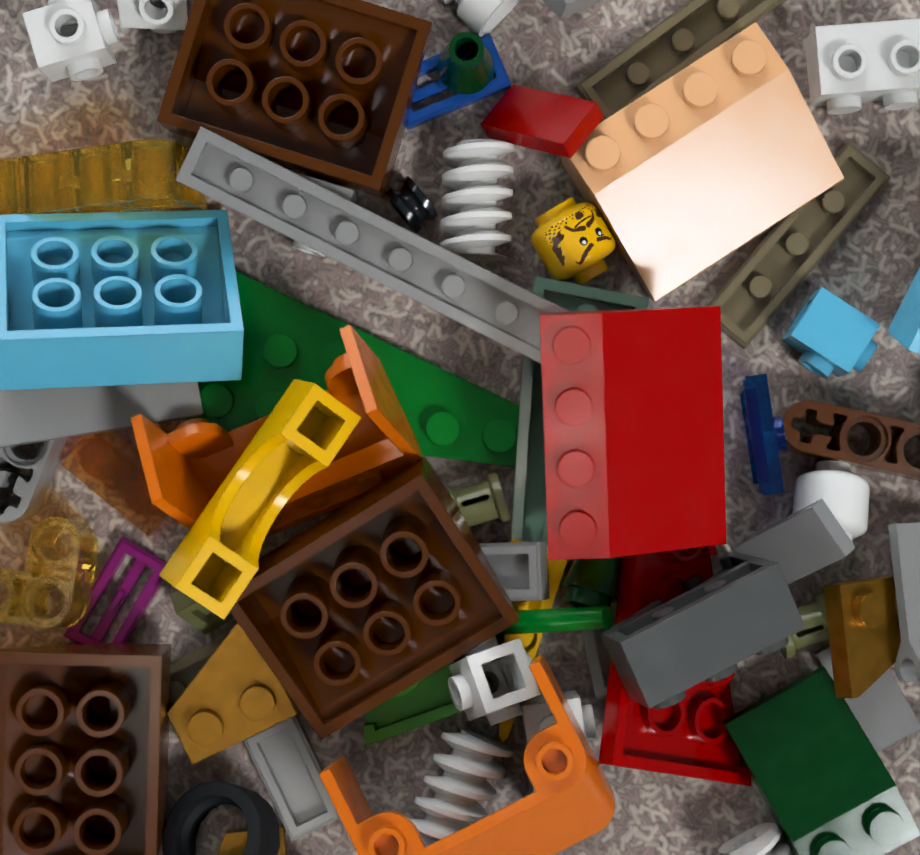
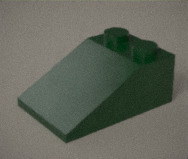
M824 666L817 668L722 721L793 855H886L920 836V830L901 793L845 699L836 698L834 681Z

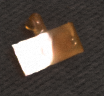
M151 421L166 434L172 432L168 425ZM114 431L85 435L61 464L147 536H152L169 516L151 503L138 447L134 449Z

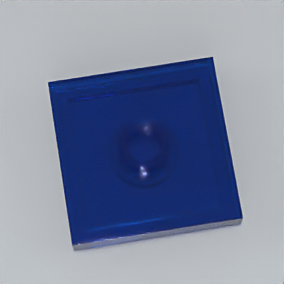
M767 374L746 376L739 384V393L754 491L763 496L785 493L778 452L787 450L783 419L781 415L773 416Z

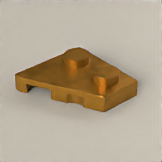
M894 574L824 585L836 698L853 699L860 697L896 662L901 636Z
M236 622L232 630L171 706L167 715L193 765L297 715L298 707L238 622Z

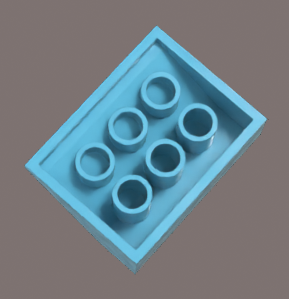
M227 210L0 215V390L241 380L244 328Z

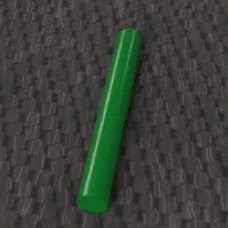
M607 605L518 610L517 613L520 621L497 635L610 629L612 625V612Z

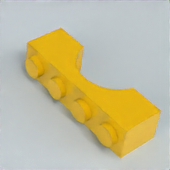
M294 379L159 576L224 620L258 571L259 554L262 544L279 512L303 483L317 472L328 468L361 417L317 384Z

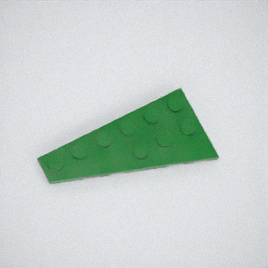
M236 271L244 328L241 380L198 382L203 415L188 418L186 421L195 418L206 419L210 423L220 425L229 432L269 415L294 379L312 382L323 390H328L324 375L332 366L333 361L346 353L339 329L348 324ZM353 327L381 361L418 441L422 456L515 467L519 405Z

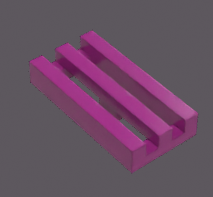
M121 537L63 636L78 645L102 644L101 642L145 567L148 566L154 569V572L112 643H127L164 581L159 574L167 564V561L158 558L145 548H141L128 538ZM128 554L136 560L90 637L81 631Z

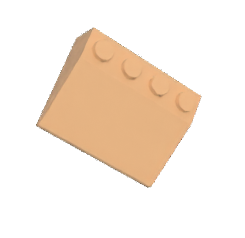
M756 22L599 123L572 158L562 156L561 165L584 200L593 203L615 239V246L654 303L844 179L789 68Z

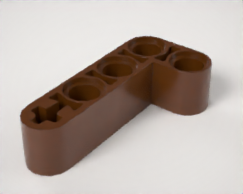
M803 400L785 406L776 415L773 422L774 436L777 443L789 452L827 461L846 462L854 467L920 481V465L916 468L911 466L904 456L906 441L912 436L920 440V424L812 400ZM806 413L807 424L821 428L832 426L828 436L820 434L804 436L800 441V431L791 428V422L794 419L802 418ZM854 424L863 426L870 436L869 448L861 456L855 454L847 443V434Z

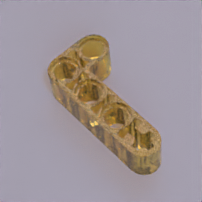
M135 140L0 159V215L129 212L137 210L173 211L176 209L192 208L207 210V197L175 180L190 147L170 140Z
M59 516L48 517L35 526L29 538L24 571L0 568V581L2 580L8 589L6 603L0 608L1 623L39 628H71L84 619L90 606L98 554V539L90 526L77 520ZM69 530L73 537V548L67 557L61 559L56 553L55 543L57 537L63 531ZM58 587L64 595V606L62 611L53 617L47 609L46 600L48 594Z

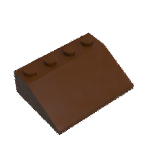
M194 0L157 121L170 132L195 139L200 126L284 168L384 199L401 146L432 22L363 0Z
M425 456L259 559L258 571L230 610L233 617L320 740L520 621L517 611L457 504Z
M102 643L0 649V855H163L162 832L167 820L169 717L167 712L170 707L171 644Z

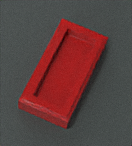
M513 84L480 124L488 138L572 158L604 116L597 102Z

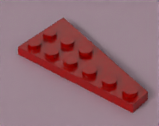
M716 545L624 556L622 559L615 625L653 600H661L663 604L685 593L681 583L689 577L700 575L702 582L713 576L710 556L717 555ZM611 658L599 764L752 786L750 773L746 766L741 765L740 755L722 723L723 720L736 714L733 712L729 685L735 673L719 681H702L685 690L686 697L673 706L664 709H654L653 707L648 709L628 697Z

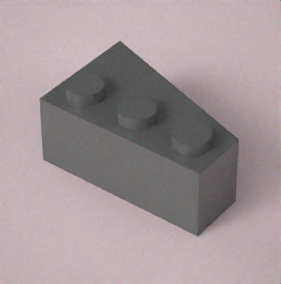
M730 551L719 558L723 569L704 582H702L700 575L689 577L681 583L685 593L663 604L661 600H653L603 632L601 636L628 697L648 709L652 707L654 709L668 708L682 701L686 697L685 690L702 681L715 682L729 677L737 671V663L754 654L762 656L784 648L789 643L788 636L806 627L779 563Z

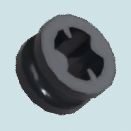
M406 176L402 179L403 185L400 190L393 191L389 189L385 192V196L414 233H418L422 230L420 224L424 219H431L433 221L438 217V214L415 182L409 176Z

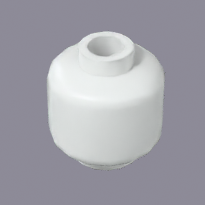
M819 461L816 463L814 471L803 473L795 480L793 513L823 499L853 542V538L863 535L868 528L869 484L863 477L850 473L851 465L846 462Z

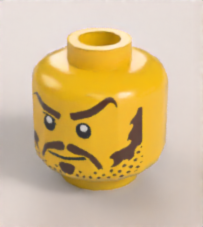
M571 197L534 219L538 228L531 235V243L554 280L565 281L574 276L577 283L582 285L609 269L604 258L613 252L616 242L593 203L581 202L577 204L574 197Z

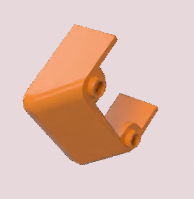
M351 325L339 329L346 353L333 361L332 366L326 371L324 379L328 389L326 392L359 415L361 419L328 468L310 477L291 496L277 515L266 537L347 505L423 457L418 441L381 361ZM142 414L131 417L151 503L190 530L269 415L229 432L216 423H210L202 418H195L180 423L175 431L168 434Z
M543 654L532 659L529 669L556 723L537 732L529 740L524 752L525 771L535 792L426 847L415 824L407 816L395 811H383L375 815L373 814L343 755L333 760L319 773V776L358 855H554L600 832L610 823L615 811L613 790Z

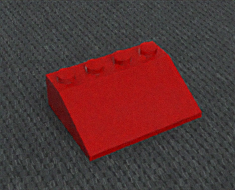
M720 306L540 313L548 560L616 558L727 544Z

